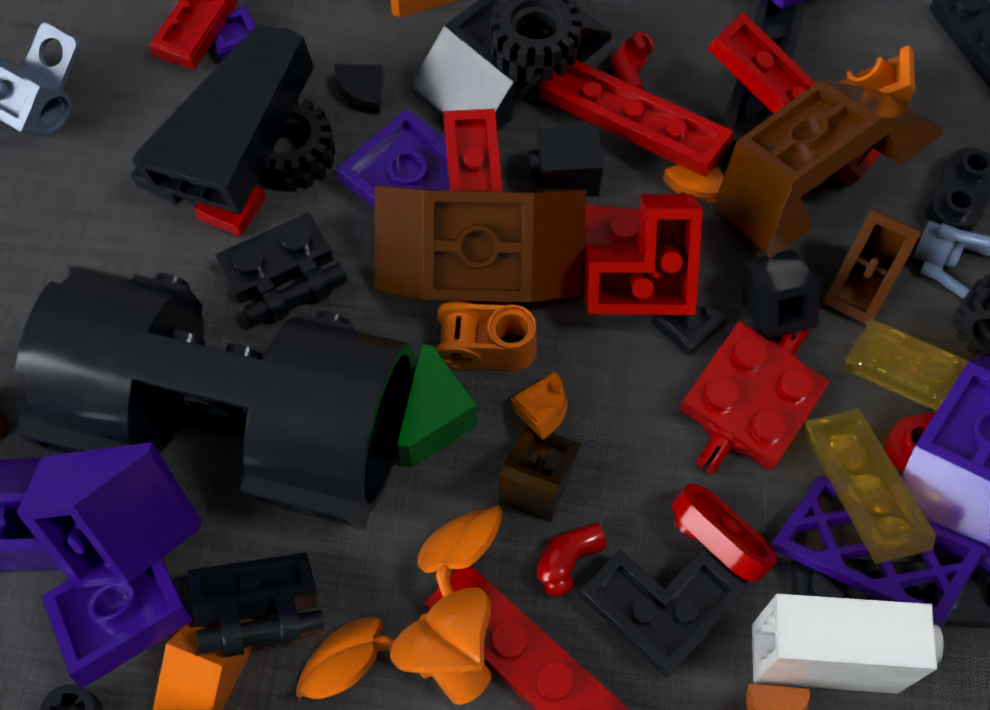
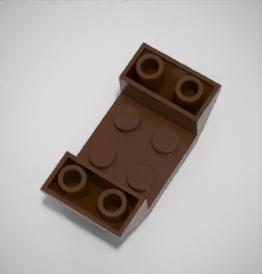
M820 80L737 140L713 208L719 217L771 259L813 228L800 197L819 186L825 179L854 158L862 155L870 147L901 165L943 135L942 127L877 89Z
M375 185L374 290L422 300L538 302L583 295L587 190L533 188V191L428 189V186Z

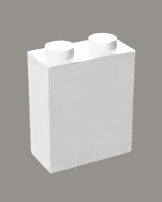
M776 594L752 623L753 684L898 694L937 670V664L940 663L943 655L942 631L938 625H933L932 604Z

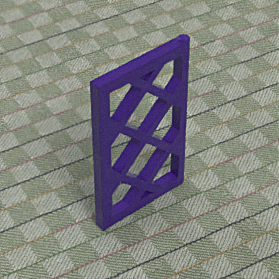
M820 475L815 478L814 484L772 542V550L880 601L924 603L907 595L903 588L935 582L942 598L936 608L932 606L933 625H938L940 629L945 624L979 562L988 552L986 546ZM827 493L852 504L853 508L823 514L818 502ZM883 517L908 528L911 534L880 539L871 519ZM859 521L868 542L837 547L829 527ZM818 529L826 550L814 552L792 540L798 532ZM940 542L967 555L961 563L941 566L930 544ZM918 547L928 569L897 575L887 552ZM875 555L884 577L877 579L868 577L845 566L844 560Z

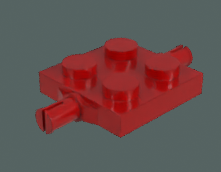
M738 321L678 407L679 410L700 423L711 437L699 457L695 459L699 468L702 469L710 456L715 453L705 472L716 474L729 451L747 455L769 471L777 465L830 384L829 380L803 364L795 356L799 347L809 336L808 329L799 331L793 341L791 337L795 332L781 335L776 343L767 340Z

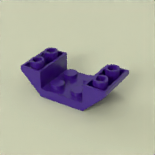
M987 353L969 361L914 446L889 505L988 548L987 555L981 559L975 570L990 577V354ZM883 518L884 524L906 535L911 534L908 528ZM940 542L930 544L932 548L959 562H963L967 555Z

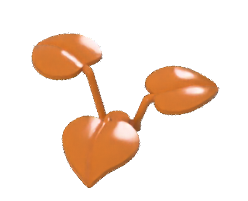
M495 505L490 508H482L462 514L433 532L423 544L418 555L417 564L424 573L437 571L436 580L443 598L428 613L421 615L418 621L404 629L396 640L386 635L380 636L383 624L377 617L357 619L332 632L315 649L305 664L296 688L295 695L299 700L302 697L322 699L349 689L369 671L379 651H389L391 661L402 671L419 673L423 679L432 676L453 704L463 705L480 696L491 681V671L484 663V640L491 616V602L484 590L480 588H468L453 592L450 585V576L453 569H463L474 564L490 547L501 524L503 515L501 507Z

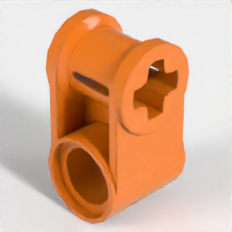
M451 301L442 304L438 308L437 320L442 325L440 344L435 347V350L450 370L483 369L516 372L529 367L535 360L537 354L536 322L531 312L523 306L514 304L485 305ZM511 334L520 335L524 338L517 343H507L501 340L503 337Z

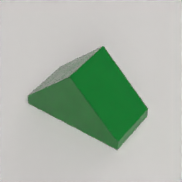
M425 344L421 346L397 444L401 466L411 468L477 427L476 404L435 348Z

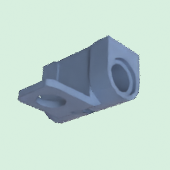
M42 23L38 28L23 66L16 65L0 56L1 121L22 133L39 136H52L66 125L70 118L72 101L69 95L62 90L81 47L80 41L52 24ZM57 39L63 48V55L61 61L56 66L50 67L44 60V48L48 42Z

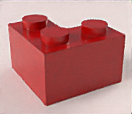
M640 194L637 246L585 245L583 296L587 314L696 315L703 208L693 194Z

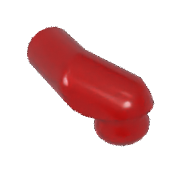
M644 32L634 33L630 39H626L620 45L610 60V69L614 77L644 91L645 88L638 73L648 61V55L654 49L653 40L649 35Z
M598 522L556 535L548 541L536 566L537 579L542 581L543 591L547 595L556 597L570 592L574 585L570 573L577 559L607 549L606 539Z

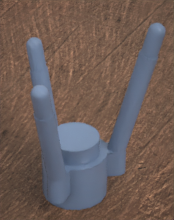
M929 220L912 258L924 262L920 274L937 280L964 299L970 289L942 269L944 265L954 269L963 249L990 256V236L960 230L944 223L941 225Z

